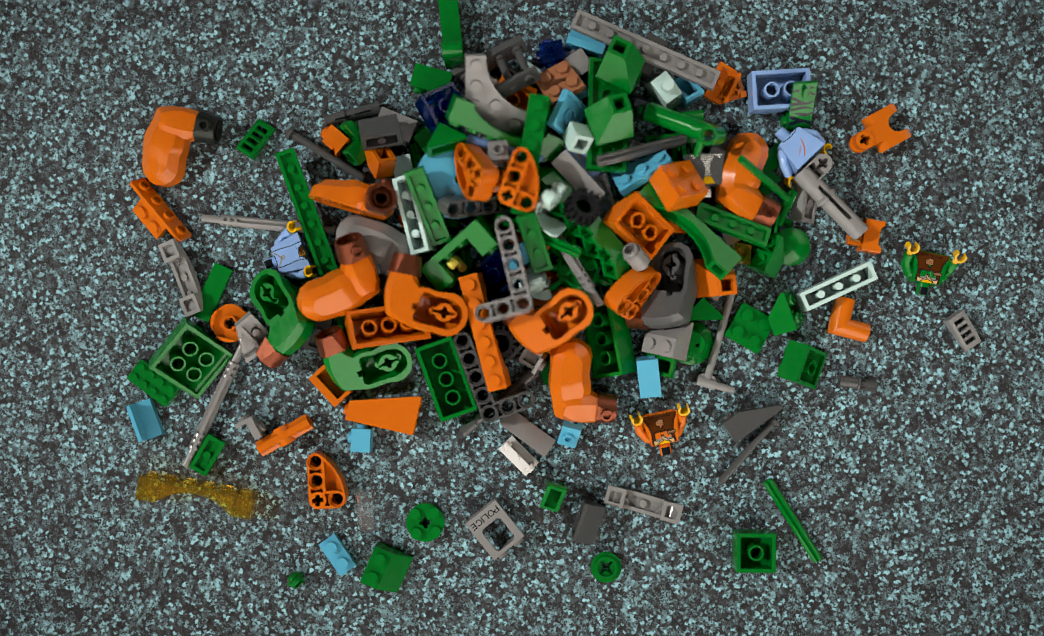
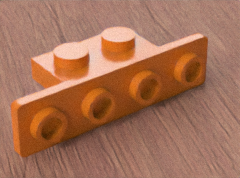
M145 178L130 182V186L141 198L132 211L156 239L162 238L167 230L178 242L189 239L192 236L186 226Z

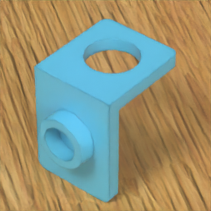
M564 420L557 443L575 448L583 423L572 424Z

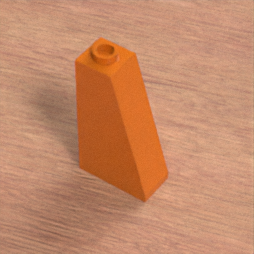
M423 396L352 399L349 403L345 404L343 414L346 415L345 420L414 435Z

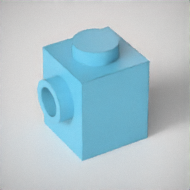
M357 424V427L351 428V431L348 432V443H351L350 452L370 453L373 450V428L368 427L366 424Z

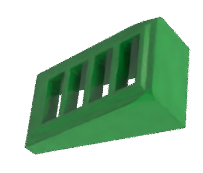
M258 119L240 141L236 149L255 161L276 129ZM260 126L266 129L268 132L265 134L264 132L259 130ZM256 132L263 136L261 140L254 136ZM251 139L258 142V144L254 145L253 143H251ZM247 145L252 147L253 150L249 151L248 149H246Z

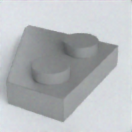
M250 311L235 323L243 358L246 363L257 356L256 349L264 337L269 334L266 327Z

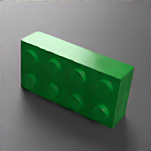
M141 359L127 377L129 381L164 407H168L181 391V388L149 369V362L146 359Z

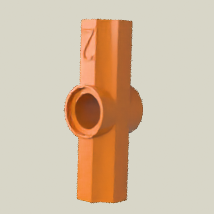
M307 414L302 415L294 421L273 430V433L255 442L256 448L262 456L268 455L314 428L313 422Z

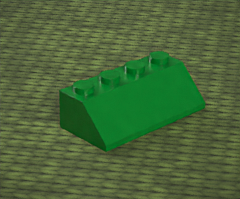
M594 303L593 318L590 324L584 328L587 344L591 347L593 354L591 367L594 379L637 372L630 330L624 318L605 304L597 307Z

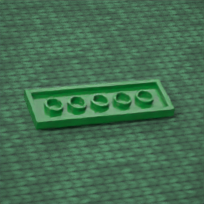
M590 57L588 60L587 107L607 96L624 92L595 78L603 58ZM627 139L596 147L593 140L586 153V171L625 174L626 161L598 167L596 157L627 148Z

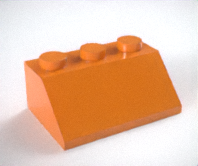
M634 192L614 204L602 219L626 244L633 242L640 245L650 257V260L654 258L675 230L638 192Z

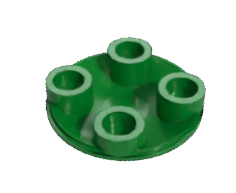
M786 228L777 234L784 238V265L795 266L807 258L810 252V241L802 230Z

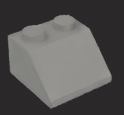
M688 322L684 325L667 329L650 328L645 332L641 351L686 361L694 323Z

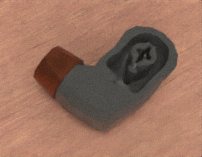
M671 242L661 247L652 260L653 268L662 274L661 280L636 315L630 320L624 318L628 328L667 329L684 325L690 321L693 305L698 293L695 260L688 246L683 243Z

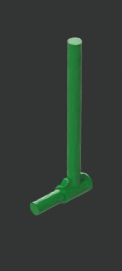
M739 156L737 161L782 199L778 227H782L798 192L792 189H788L785 192L745 156Z

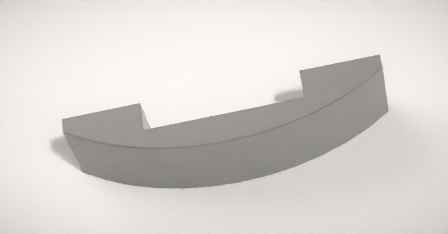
M175 238L159 244L158 247L164 263H170L183 298L179 299L185 317L203 311L200 284L186 252Z
M609 484L604 499V504L657 517L660 520L679 525L683 505Z

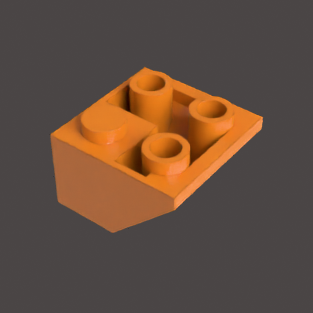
M704 258L694 259L698 282L696 298L738 294L736 274L733 269L722 280H719L706 268Z

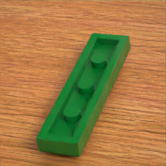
M424 166L405 171L404 176L432 245L436 246L451 241L452 236L443 214L437 208L438 201Z
M702 202L696 206L694 216L705 223L708 228L762 248L767 246L772 228Z

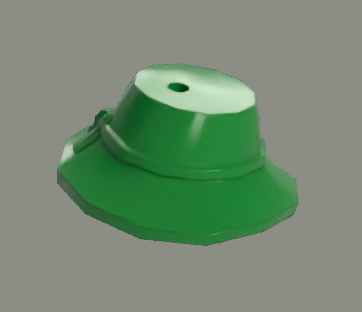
M689 321L694 323L686 361L678 359L677 361L683 364L695 365L702 363L710 355L713 339L711 331L702 323Z

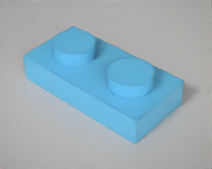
M336 532L319 544V547L340 576L357 565V562Z

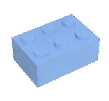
M810 68L751 71L746 77L749 115L789 111L793 82L810 81Z

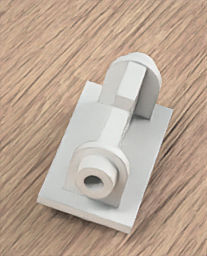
M513 436L499 448L525 476L531 473L539 463Z

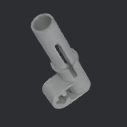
M819 154L811 159L793 179L816 202L817 207H821L853 240H856L869 227L835 193L836 190L831 189L821 179L830 171L833 161L829 155ZM819 162H822L821 168L814 172L812 169L820 164Z

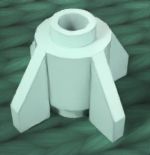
M530 266L526 273L532 298L543 301L552 299L550 289L546 290L551 282L550 278H547L544 272L533 274ZM523 280L519 283V289L524 286Z

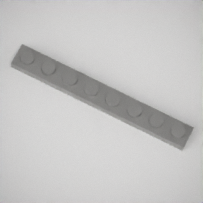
M578 9L570 26L571 30L608 46L615 34L632 42L644 57L646 63L710 91L714 89L721 73L719 70Z

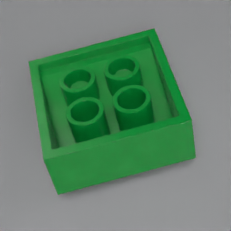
M184 317L148 362L149 369L196 399H199L228 364L229 360L233 358L234 354L199 325Z

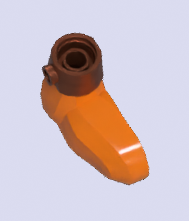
M382 178L380 183L370 185L358 180L326 179L313 185L308 196L310 199L321 204L377 220L387 219L394 213L397 206V195L391 187L392 181Z

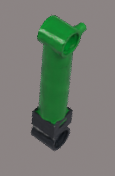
M627 95L629 102L631 101L633 118L651 122L697 140L694 148V157L698 158L704 145H720L726 139V131L720 125H713L661 106L655 101L641 98L638 95ZM712 131L714 132V138H713V140H712V138H711V132H712Z

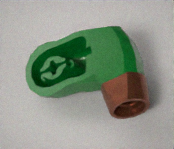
M271 268L262 270L255 276L251 283L249 295L251 302L260 311L264 321L270 326L269 334L264 337L256 349V355L265 365L275 369L289 359L306 342L313 332L316 322L303 316L297 304L299 290L285 276Z
M340 326L326 328L314 337L326 371L333 382L343 391L371 389L389 382H398L405 379L411 372L413 364L411 354L407 347L401 343L353 350Z

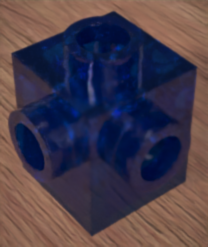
M546 39L539 44L536 57L537 62H541L542 68L547 67L549 69L565 60L562 39L555 41L553 39Z

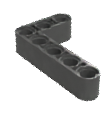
M517 171L514 172V182H516ZM511 191L504 193L505 201L513 198V195L510 194ZM492 192L485 205V201L468 200L464 194L444 196L439 199L437 204L438 210L450 218L511 212V207L501 203L498 194H495V192Z
M461 330L458 334L454 335V345L480 415L484 421L493 422L533 406L535 397L526 388L493 399L492 393L488 392L482 366L469 333ZM458 336H467V342L462 345L457 342ZM465 354H473L474 360L469 363L465 362L463 359ZM475 371L481 373V377L478 380L470 378V375ZM486 390L488 394L485 398H479L477 396L478 391ZM529 394L530 400L523 403L520 401L522 395ZM505 401L512 402V406L509 409L502 408V404ZM486 408H493L494 413L491 416L484 415V410Z

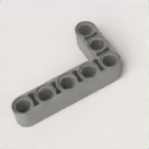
M507 216L497 218L495 230L511 297L484 303L476 307L474 311L476 319L485 324L527 314L534 307L515 225ZM502 223H510V227L508 230H500V226ZM513 241L514 248L508 251L505 250V244ZM514 260L519 261V267L511 270L509 267L510 263ZM521 279L524 281V286L517 290L514 288V283ZM522 299H528L529 301L526 309H520L519 302ZM503 304L509 305V311L506 314L500 313V306ZM483 309H488L490 312L489 317L486 319H482L480 316Z

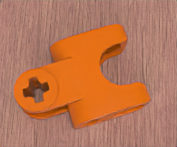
M894 103L861 120L865 129L852 136L849 140V147L853 152L862 153L875 146L880 154L912 136L908 129L894 131L890 128L889 118L893 113L897 112Z

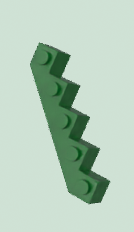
M541 166L538 171L540 196L543 195L546 189L550 190L555 182H561L568 186L564 196L549 211V214L564 218L567 235L582 238L585 255L600 259L603 276L619 280L629 270L633 269L623 257L622 250L625 247L624 244L600 217L588 227L586 225L580 227V223L578 226H575L574 221L570 223L568 221L570 217L566 218V212H563L565 207L563 205L575 189L556 168ZM580 202L576 203L579 210L589 213L586 205Z

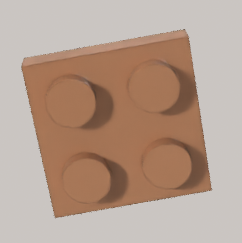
M566 59L539 73L541 80L535 82L542 95L550 96L551 108L555 107L563 89H569L574 95L586 90L585 84Z

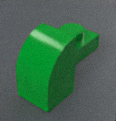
M344 121L339 128L351 142L341 152L353 166L361 165L366 160L365 151H363L359 126L354 121Z

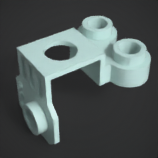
M555 182L550 190L546 189L544 191L541 201H539L535 209L542 231L552 237L561 235L566 230V225L556 218L547 216L542 211L544 208L549 211L553 209L564 196L568 186L561 182Z

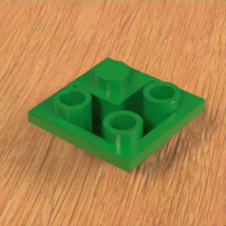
M614 34L595 78L631 94L645 59L632 42Z
M626 92L607 96L584 109L596 147L634 136L632 108Z
M770 233L768 244L765 248L743 241L737 253L742 257L738 263L761 275L775 279L784 262V238Z
M791 289L780 293L768 317L774 336L797 330L803 325L804 316L802 311L797 309L796 303H798L795 292H791Z

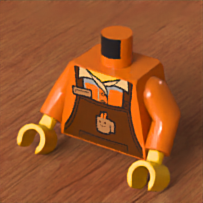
M678 403L677 409L673 408L644 415L637 412L638 416L636 418H633L631 415H629L635 433L644 443H649L651 446L659 445L660 454L668 455L672 453L670 443L678 441V437L683 433L690 409L688 403H686L684 408H681L680 403Z

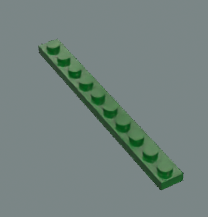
M294 148L276 153V159L319 275L322 277L330 271L339 268L315 203L308 197L310 190ZM345 315L336 317L338 326L347 335L344 322Z

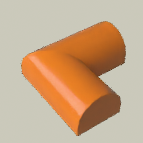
M842 296L834 299L826 333L859 342H866L871 326L870 324L851 319L856 300Z

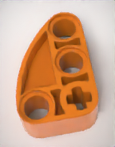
M458 143L454 150L457 180L462 193L468 200L488 201L499 179L498 168L478 145Z
M519 147L514 150L498 192V198L505 205L524 212H532L537 207L540 195L539 172L532 154L526 148ZM521 152L527 153L528 156L527 160L523 163H519L517 160V156ZM518 171L520 173L519 181L512 182L510 179L511 174ZM511 191L510 194L513 195V198L505 201L504 193ZM530 197L532 199V206L525 209L522 201Z
M650 265L642 271L631 269L609 289L604 296L603 302L618 315L630 320L636 315L656 288L662 274Z
M316 451L312 453L306 461L310 506L314 509L342 507L348 501L349 493L341 470L324 452ZM314 456L320 457V465L314 464ZM315 475H319L322 478V484H317L314 481ZM336 493L342 495V502H337L335 500L334 495ZM318 495H320V498H323V501L320 503L319 500H316Z

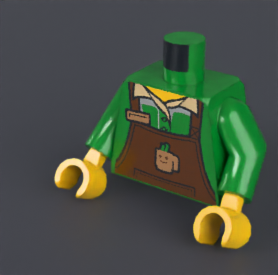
M908 241L905 243L907 250L904 252L900 265L904 275L907 277V282L917 284L915 294L927 296L929 286H940L959 266V263H964L967 260L966 253H963L961 257H957L960 252L955 250L953 252L954 259H951V256L921 251L917 242L911 247V243Z

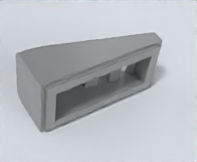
M957 310L943 320V323L964 352H967L981 342L964 310ZM956 321H961L959 324L955 325ZM964 325L965 328L959 332L958 329ZM968 331L969 334H968L967 336H965L964 338H962L961 335H963L964 333H966V332ZM972 337L974 340L966 345L965 341Z

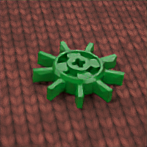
M569 235L568 242L577 246L576 237ZM550 247L549 251L558 258L557 263L552 264V269L543 271L545 273L553 272L556 275L557 281L548 288L551 293L561 286L565 289L572 288L584 291L559 250ZM583 249L578 259L593 283L597 282L603 286L610 287L613 280L599 275L600 259L597 260L596 258L586 256Z

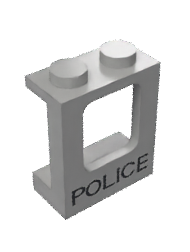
M496 497L465 522V525L493 560L497 558L502 559L508 554L510 547L513 545L516 547L524 540V531L519 529ZM499 518L514 536L496 550L482 531L495 519Z

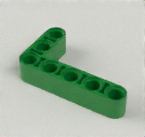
M438 0L443 40L441 41L443 60L446 70L454 69L465 63L458 0Z

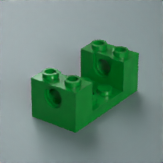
M479 215L421 267V272L439 292L444 289L448 291L459 280L458 275L461 272L456 267L453 270L449 269L446 266V261L467 242L470 241L482 256L487 252L492 254L499 247L495 224L487 215Z

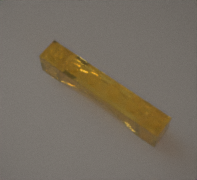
M147 471L146 474L140 475L135 495V499L156 502L173 494H197L216 502L229 516L249 520L255 515L258 493H253L252 489L242 488L241 490H236L231 485L219 487L215 486L213 482H203L202 484L197 483L196 479L192 478L180 480L175 475L158 476L159 473Z

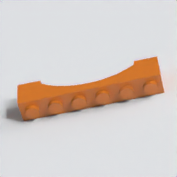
M477 272L458 277L464 302L468 308V317L488 392L508 388L512 383L496 340L492 323L485 324L478 321L474 315L477 306L488 303L483 273ZM483 309L480 316L482 319L489 317V310Z

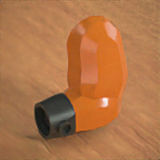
M162 106L157 108L143 140L142 167L147 179L152 184L161 188L172 187L180 183L185 176L186 160L190 152L191 142L218 144L223 131L222 118L205 111L199 112L187 107Z

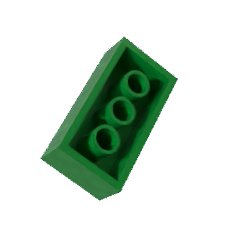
M453 336L415 349L441 422L478 409L454 345Z

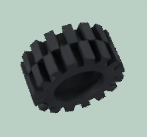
M582 188L573 190L563 205L565 206L563 212H566V218L570 217L568 220L570 223L574 221L575 226H578L580 223V227L585 225L588 227L599 217L602 206H600L602 202L601 200L597 201L598 195L593 196L594 191L591 190L589 193L587 188H584L583 191ZM580 202L586 205L589 213L579 210L576 203Z
M494 324L495 336L503 335L507 339V345L500 349L503 360L504 358L508 359L517 348V339L508 326Z

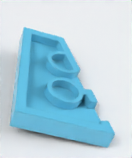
M662 150L626 164L625 174L610 173L624 197L647 183L660 165L673 162L667 152Z

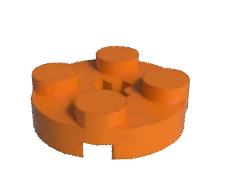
M235 304L223 305L212 314L210 327L221 341H239L235 326H232L230 329L226 321L233 318V321L236 323L248 312Z

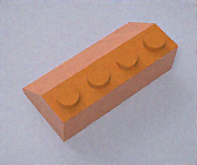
M384 306L346 311L344 317L347 338L353 350L431 338L430 332L416 330L389 317L385 313Z

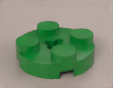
M429 502L417 504L410 510L406 519V527L411 537L421 542H429L438 538L445 525L443 512L433 503ZM423 517H427V520L431 521V524H428L427 527L419 523L423 521Z

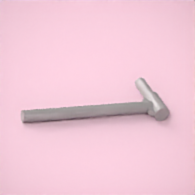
M735 294L727 295L722 312L723 320L719 322L706 371L698 375L695 385L712 390L717 389L730 394L734 393L735 387L717 382L712 374Z

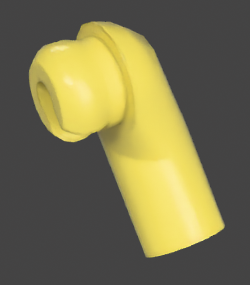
M457 255L451 256L446 261V266L451 270L456 267L459 272H464L467 269V265Z

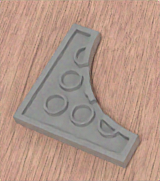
M465 54V98L472 100L476 104L474 108L476 112L490 124L511 133L523 134L527 110L512 105L496 90L487 70L485 54ZM465 127V134H473L467 131V127Z

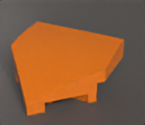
M722 61L718 62L715 69L721 71L714 89L710 91L705 88V93L702 97L717 105L746 97L747 93L743 89L741 73H737L735 69Z

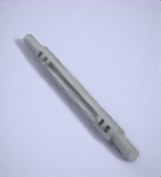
M544 208L542 213L551 217L547 209ZM561 234V235H559V236L557 237V238H560V239L566 241V239H565V237L563 236V234ZM559 251L583 290L588 292L595 305L599 307L604 304L594 288L593 281L579 259Z
M203 214L201 218L202 222L218 223L221 226L281 232L287 227L289 222L224 214L221 216ZM300 222L295 223L296 228L301 226ZM323 226L326 234H336V227ZM303 229L297 231L298 233L304 234Z
M240 343L232 360H229L188 446L190 449L182 464L186 468H189L196 452L203 444L240 366L239 362L243 355Z

